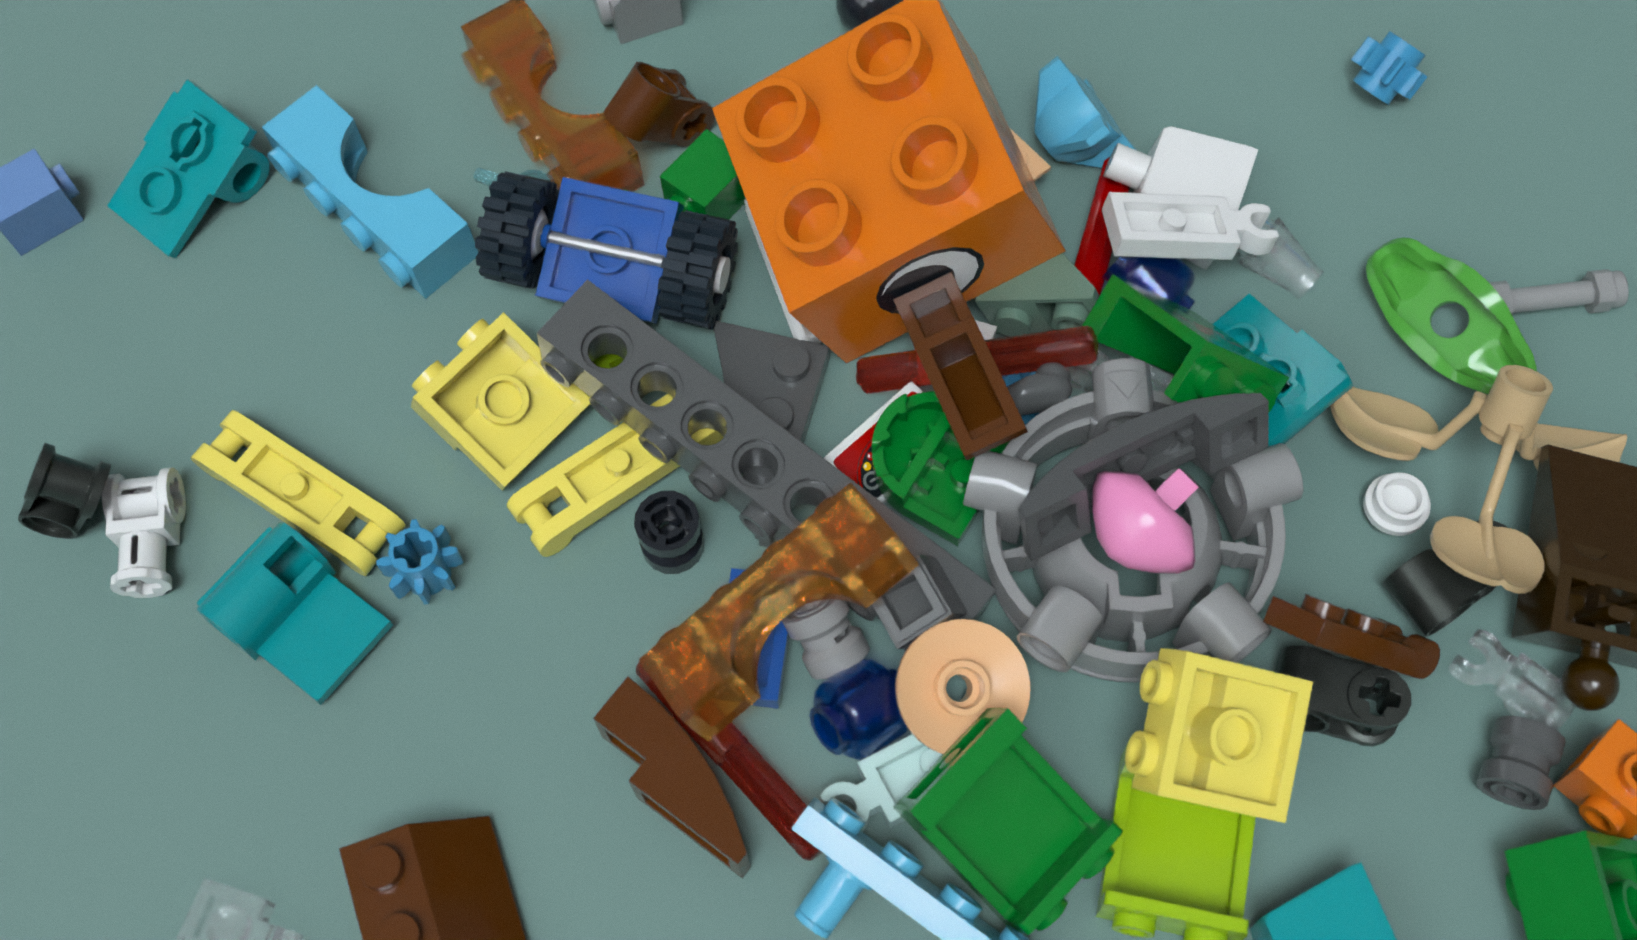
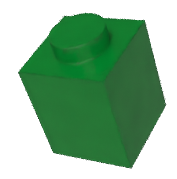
M708 129L660 175L664 199L680 202L684 206L683 212L687 210L730 219L745 204V195L725 142Z

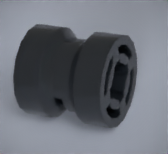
M676 491L657 492L641 502L635 513L634 527L645 561L654 570L664 574H679L690 570L699 562L704 551V536L700 526L699 513L695 504L686 495ZM669 521V524H666L659 529V526L662 523Z

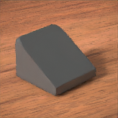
M918 555L865 590L897 649L910 645L916 637L926 630L945 621L960 619L967 614L965 606L939 561L934 556Z

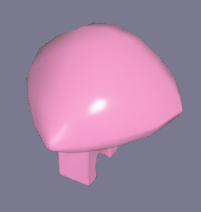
M1180 468L1172 473L1155 491L1150 484L1135 473L1103 471L1098 473L1093 485V518L1097 539L1107 556L1128 569L1150 573H1181L1192 569L1195 564L1193 528L1175 510L1199 487Z

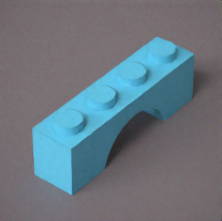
M317 85L262 126L273 150L267 153V156L277 171L289 182L297 177L306 186L303 188L306 196L323 215L327 217L334 212L343 221L340 225L345 234L361 251L364 252L371 247L381 257L378 259V262L383 270L399 287L402 288L409 283L426 299L472 262L479 253L478 249L475 248V241L468 223L430 188L407 195L386 196L372 193L356 184L359 167L368 151L354 119Z

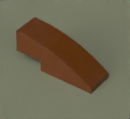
M952 272L893 299L966 460H970L1028 432Z
M627 677L594 716L593 720L603 739L640 766L628 780L636 798L743 879L751 866L734 813L715 774L688 734L664 707L631 678Z

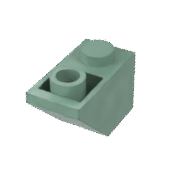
M1061 253L977 296L975 302L991 325L997 326L996 334H1003L1009 337H1025L1029 333H1061L1067 336L1078 337L1085 335L1080 328L1098 300L1099 294L1087 278Z

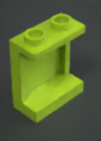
M1126 744L1120 757L1111 820L1123 830V833L1111 845L1115 850L1114 855L1103 868L1096 917L1112 920V930L1133 937L1153 938L1155 930L1182 935L1183 940H1243L1248 936L1249 920L1243 918L1256 817L1163 797L1132 788L1134 774L1130 773L1126 768Z

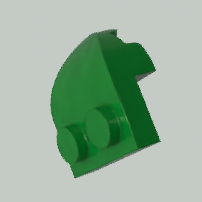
M935 391L922 392L907 397V394H903L884 410L874 429L872 465L877 485L884 498L896 511L958 547L980 511L963 506L975 457L970 460H966ZM1010 441L989 451L1002 454Z

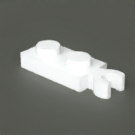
M1109 192L1102 207L1114 256L1232 260L1238 248L1253 255L1268 254L1279 237L1277 230H1262L1271 213L1269 206L1252 203L1245 205L1241 210H1230L1227 198L1221 196Z

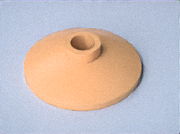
M970 619L945 621L916 637L900 661L895 685L897 705L907 728L922 744L941 754H944L987 708H1008L1023 722L1029 706L1031 690L1029 672L1025 660L1012 640L997 628L987 623ZM954 675L962 677L967 686L965 696L959 701L952 700L946 690L948 680Z

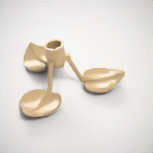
M1519 365L1503 366L1499 370L1489 394L1476 391L1470 404L1439 432L1435 420L1422 408L1402 399L1378 392L1353 387L1330 406L1338 427L1353 443L1376 455L1403 461L1416 459L1421 447L1428 450L1439 449L1474 416L1479 414V419L1482 423L1480 427L1482 434L1492 442L1502 445L1479 515V523L1459 516L1444 517L1435 523L1430 534V543L1436 555L1456 572L1486 585H1501L1505 590L1518 594L1528 593L1538 585L1544 572V560L1538 546L1528 535L1515 529L1493 526V515L1515 450L1520 452V456L1523 459L1533 460L1534 466L1538 471L1541 447L1547 444L1620 462L1627 442V434L1538 424L1537 422L1553 391V385L1539 372Z

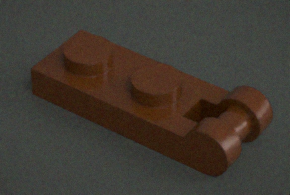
M1305 594L1301 605L1273 596L1263 620L1265 623L1317 647L1417 679H1424L1430 676L1438 665L1440 658L1439 645L1433 640L1418 634L1406 637L1403 635L1401 628L1393 623L1373 618L1350 608H1347L1346 611V609L1309 594Z

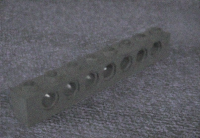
M588 279L537 332L542 358L540 363L543 369L556 382L564 387H570L572 383L591 397L589 399L590 404L604 419L614 425H618L623 421L640 435L638 439L641 445L653 457L663 463H668L672 459L690 473L688 476L690 482L701 494L714 502H718L722 498L741 513L739 519L754 535L764 541H769L773 537L792 552L790 555L791 560L807 576L817 581L825 577L836 587L840 588L844 592L843 596L849 608L862 618L873 621L876 617L881 621L865 590L918 555L934 556L939 561L967 610V614L960 619L977 621L988 607L996 592V588ZM606 354L618 355L624 359L621 364L613 368H601L594 364L597 358ZM653 391H663L673 397L671 402L659 407L650 406L642 401L645 395ZM710 428L721 433L723 439L713 445H702L695 442L691 436L700 429ZM761 466L768 469L774 478L765 484H752L746 481L741 476V473L749 467ZM810 504L818 507L823 512L825 518L815 524H805L798 521L791 511L799 505ZM852 543H862L874 551L876 559L868 564H857L845 556L843 548ZM909 645L906 646V647H904V648H902V649H903L904 651H906L907 648L909 647Z

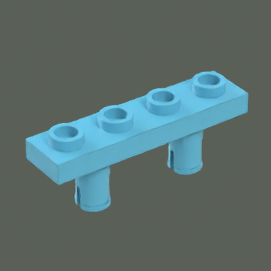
M814 797L792 827L794 832L826 854V859L829 861L794 913L803 925L823 938L827 939L865 888L875 890L941 940H1030L1008 925L1002 933L998 932L978 917L983 908L970 895L951 883H947L943 890L919 874L924 865L916 856L892 840H889L885 847L879 845L861 831L866 822L851 808L837 799L831 798L825 805Z

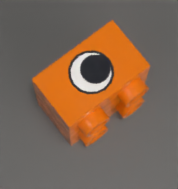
M903 0L712 108L789 314L845 363L908 332L893 299L952 272L965 301L968 302L1066 251L981 64L941 0Z

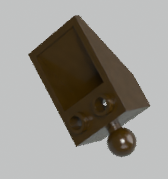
M1547 444L1541 447L1528 536L1542 553L1544 572L1538 585L1532 591L1518 594L1511 638L1579 654V658L1573 660L1565 667L1561 676V689L1565 698L1573 706L1585 711H1598L1612 704L1618 696L1620 689L1618 674L1608 662L1637 669V467ZM1615 624L1617 633L1606 631L1605 626Z

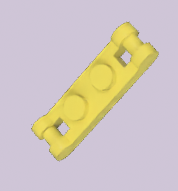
M666 394L650 406H664L671 402L673 397L670 394ZM623 422L519 489L508 500L507 508L519 524L526 523L533 532L531 542L543 557H549L564 549L571 542L573 536L674 471L680 465L672 459L668 463H663L653 457L641 445L638 439L640 435ZM704 428L693 433L691 438L702 445H713L721 441L723 436L714 429ZM561 496L568 507L552 516L547 507Z
M231 410L219 424L223 430L210 445L203 443L190 457L208 475L229 485L338 557L348 567L363 576H367L376 565V560L378 559L374 555L387 541L386 534L396 535L406 527L403 520L387 507L235 410ZM242 446L247 447L248 449L237 462L231 460ZM357 516L367 524L357 537L352 539L344 534L343 531Z

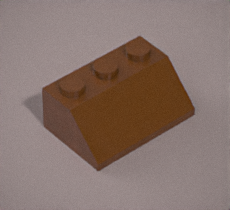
M490 816L410 823L339 848L362 940H528Z

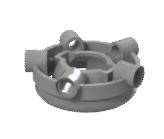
M1121 358L1101 363L1092 371V392L1068 398L1035 416L1025 425L1028 432L1012 439L1002 454L987 451L975 457L963 506L984 511L982 518V547L991 585L996 588V597L1005 614L1019 631L1017 635L1019 644L1030 656L1043 665L1058 672H1068L1072 669L1098 679L1137 683L1140 682L1146 665L1151 660L1158 661L1160 652H1146L1145 640L1152 639L1178 627L1179 629L1172 642L1176 647L1175 650L1194 652L1235 663L1240 662L1272 632L1271 627L1263 621L1259 613L1274 589L1284 558L1286 532L1282 505L1297 501L1303 495V480L1300 468L1291 450L1283 443L1268 446V448L1212 475L1204 469L1196 458L1190 460L1214 480L1210 491L1233 541L1247 537L1248 544L1244 542L1223 541L1216 510L1205 490L1189 473L1181 469L1199 487L1183 503L1186 510L1182 515L1184 520L1193 528L1195 564L1192 569L1181 573H1158L1156 595L1145 597L1120 595L1118 571L1110 569L1097 561L1086 549L1081 538L1033 561L1026 555L1024 545L1002 551L1001 540L1017 544L1021 531L1018 508L1033 489L1036 470L1041 463L1068 448L1087 443L1121 423L1142 414L1179 403L1170 399L1164 392L1152 390L1150 366L1146 362L1138 359ZM1179 467L1147 481V483L1155 491ZM1221 565L1229 566L1230 568L1249 569L1248 584L1244 597L1230 582L1212 591ZM1033 568L1034 576L1044 594V598L1037 608L1021 592L1010 572H1022L1025 569ZM1192 600H1194L1197 605L1189 612V606ZM1099 637L1105 640L1129 642L1128 652L1095 645L1096 639Z

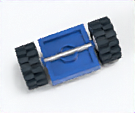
M507 171L505 173L501 172L497 175V181L491 183L489 187L491 197L485 196L482 204L485 210L484 216L478 218L477 227L481 228L480 236L475 238V248L480 249L475 257L476 265L480 266L478 272L485 279L534 289L537 287L535 296L560 303H565L588 279L644 322L657 324L660 314L663 319L712 329L716 321H719L721 310H724L727 302L726 293L730 292L731 273L735 271L736 265L734 256L738 249V242H735L738 236V229L735 228V221L687 210L683 212L684 206L677 201L566 177L562 178L560 191L556 189L557 184L555 182Z

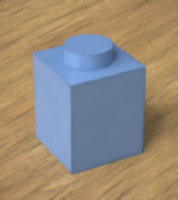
M34 148L0 167V231L21 256L84 221L71 201L80 192L60 163L49 169Z

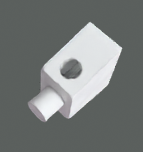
M1170 126L1162 129L1148 154L1117 143L1103 176L1133 188V193L1226 197L1230 210H1239L1258 149ZM1187 259L1206 270L1214 261V259Z

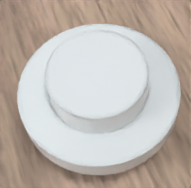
M1390 473L1376 478L1366 490L1363 498L1364 512L1371 524L1378 530L1394 536H1405L1419 530L1428 519L1431 510L1430 498L1426 487L1419 479L1407 473Z

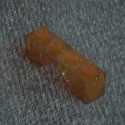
M510 0L460 26L468 50L461 53L467 70L477 84L486 81L492 91L489 92V96L499 116L505 123L512 120L515 121L520 128V131L517 132L519 140L527 155L534 163L543 160L550 170L546 173L548 181L555 182L557 184L556 189L560 191L563 177L621 190L626 189L631 192L645 186L638 152L628 138L608 122L604 112L589 115L566 113L550 106L541 99L542 89L550 76L557 70V64L548 31L524 0Z
M850 482L835 496H831L821 502L814 513L787 536L771 544L756 562L732 582L717 589L711 595L709 601L683 623L663 634L657 644L638 660L676 715L708 742L761 697L757 679L760 653L768 636L783 618L803 605L824 599H841L867 609L919 564L897 534Z

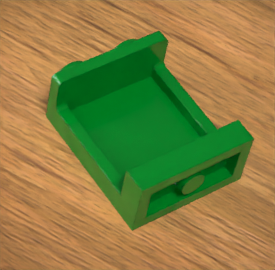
M987 708L893 808L1006 926L1008 925L1021 933L1029 935L1035 929L1042 931L1052 925L1067 907L1068 901L1064 897L1082 877L1084 879L1092 878L1110 862L1115 852L1111 845L1121 836L1123 830L1113 820L1103 819L1098 816L1026 741L1022 734L1027 728L1008 708Z

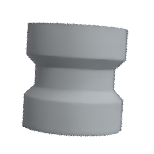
M830 587L813 592L792 604L781 617L790 638L800 641L803 646V663L811 678L816 680L837 676L851 669L870 650L861 629L852 626L847 618L850 609L840 588Z

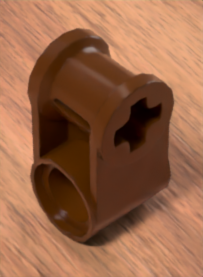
M644 62L635 63L604 110V116L617 131L634 141L641 143L647 141L675 144L680 147L691 145L706 129L710 130L715 121L713 107L704 100H698L686 88V79L679 71L654 67Z

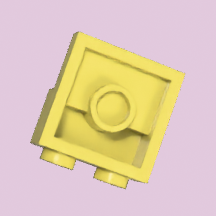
M504 312L490 325L483 318L476 322L457 342V345L463 351L446 366L439 360L435 361L411 386L418 392L412 398L411 408L455 451L459 448L502 491L591 405L589 402L590 397L572 383L570 387H564L543 369L540 363L542 360L540 348Z
M1160 648L1158 661L1151 660L1146 665L1140 680V696L1144 702L1149 703L1144 730L1134 732L1126 748V768L1130 773L1134 774L1132 788L1163 797L1286 823L1313 681L1194 652Z

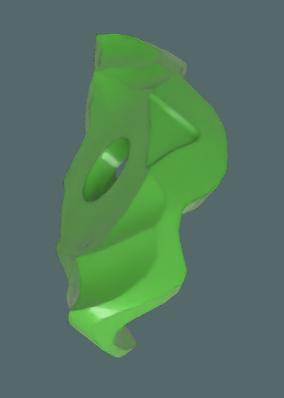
M1405 237L1390 240L1374 251L1368 258L1366 265L1367 279L1389 325L1402 341L1435 371L1458 384L1485 394H1489L1497 374L1503 366L1519 365L1537 371L1533 353L1523 338L1507 304L1491 284L1473 268L1461 261L1441 255L1415 239ZM1446 304H1458L1464 307L1469 314V323L1465 331L1452 338H1445L1436 334L1431 323L1435 311Z

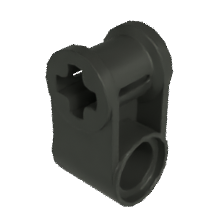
M44 443L26 488L25 500L18 516V521L28 529L43 535L62 539L77 537L87 518L91 519L96 510L110 472L111 464L101 461L98 465L94 466L57 454L54 445Z
M1493 520V526L1508 528L1504 524ZM1430 548L1405 562L1383 582V586L1425 637L1438 632L1450 624L1474 603L1490 594L1496 587L1477 582L1447 566L1436 555L1434 550Z
M1293 645L1281 650L1276 673L1313 681L1304 732H1317L1354 742L1361 746L1373 747L1383 744L1394 735L1398 724L1405 719L1410 710L1411 692L1407 683L1397 673L1389 669L1340 658L1327 651L1309 646ZM1377 683H1381V684H1382V686H1381L1380 689H1378V688H1376V687H1374V686H1375ZM1365 699H1371L1377 702L1376 711L1377 713L1381 714V716H1376L1369 713L1370 702H1368ZM1365 727L1372 728L1370 731L1364 730Z

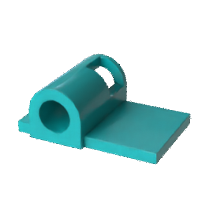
M187 79L179 92L173 91L143 138L146 142L144 148L107 206L167 256L177 258L214 198L218 197L235 203L248 200L264 185L269 175L270 164L268 158L250 144L257 131L196 83ZM201 138L200 143L198 144V146H197L196 149L194 150V147H195L196 143H197V142L199 141V139Z
M1250 293L1213 323L1221 331L1289 377L1269 412L1268 446L1277 443L1286 444L1354 386L1339 359L1303 329L1296 333Z
M282 521L273 529L268 527L196 603L199 606L196 609L197 612L210 625L255 661L261 656L320 705L324 703L393 626L390 620L333 577L337 572L328 560L309 541Z

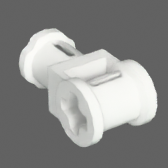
M174 467L163 468L155 476L125 479L121 474L108 475L102 492V505L106 518V536L119 548L118 572L111 576L110 588L114 593L121 596L134 598L162 596L172 589V577L166 572L167 546L180 545V523L183 522L186 512V495L182 478Z

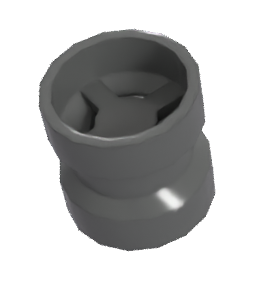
M1521 716L1499 717L1495 720L1490 735V744L1494 751L1492 757L1481 764L1476 780L1477 787L1487 796L1506 805L1529 810L1544 809L1548 806L1553 789L1552 781L1548 775L1551 767L1556 766L1561 761L1566 744L1565 738L1559 731L1549 725Z

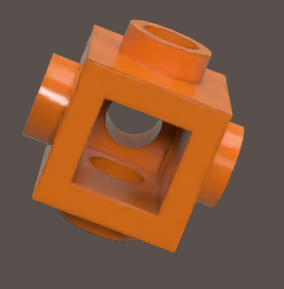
M1620 719L1595 736L1553 785L1579 807L1578 810L1581 817L1592 828L1602 834L1627 839L1637 835V733Z

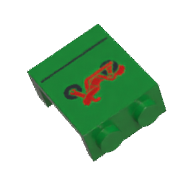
M1112 274L1080 328L1082 332L1094 341L1175 374L1164 394L1179 403L1218 395L1261 393L1269 401L1270 412L1276 398L1289 379L1284 373L1194 311Z

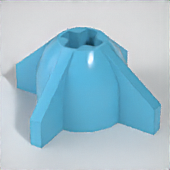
M1056 56L1039 70L1034 132L1044 148L1055 160L1102 168L1103 162L1111 156L1117 143L1136 150L1096 96L1093 86L1087 79L1083 81L1078 75L1073 74L1059 56Z

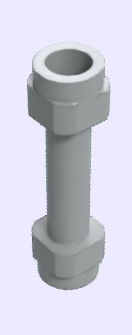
M1609 269L1588 271L1581 281L1510 289L1507 281L1489 282L1507 304L1512 315L1519 312L1581 305L1585 306L1588 313L1610 311L1611 308L1623 307L1627 302L1629 293L1628 282L1624 273L1619 270L1610 271Z

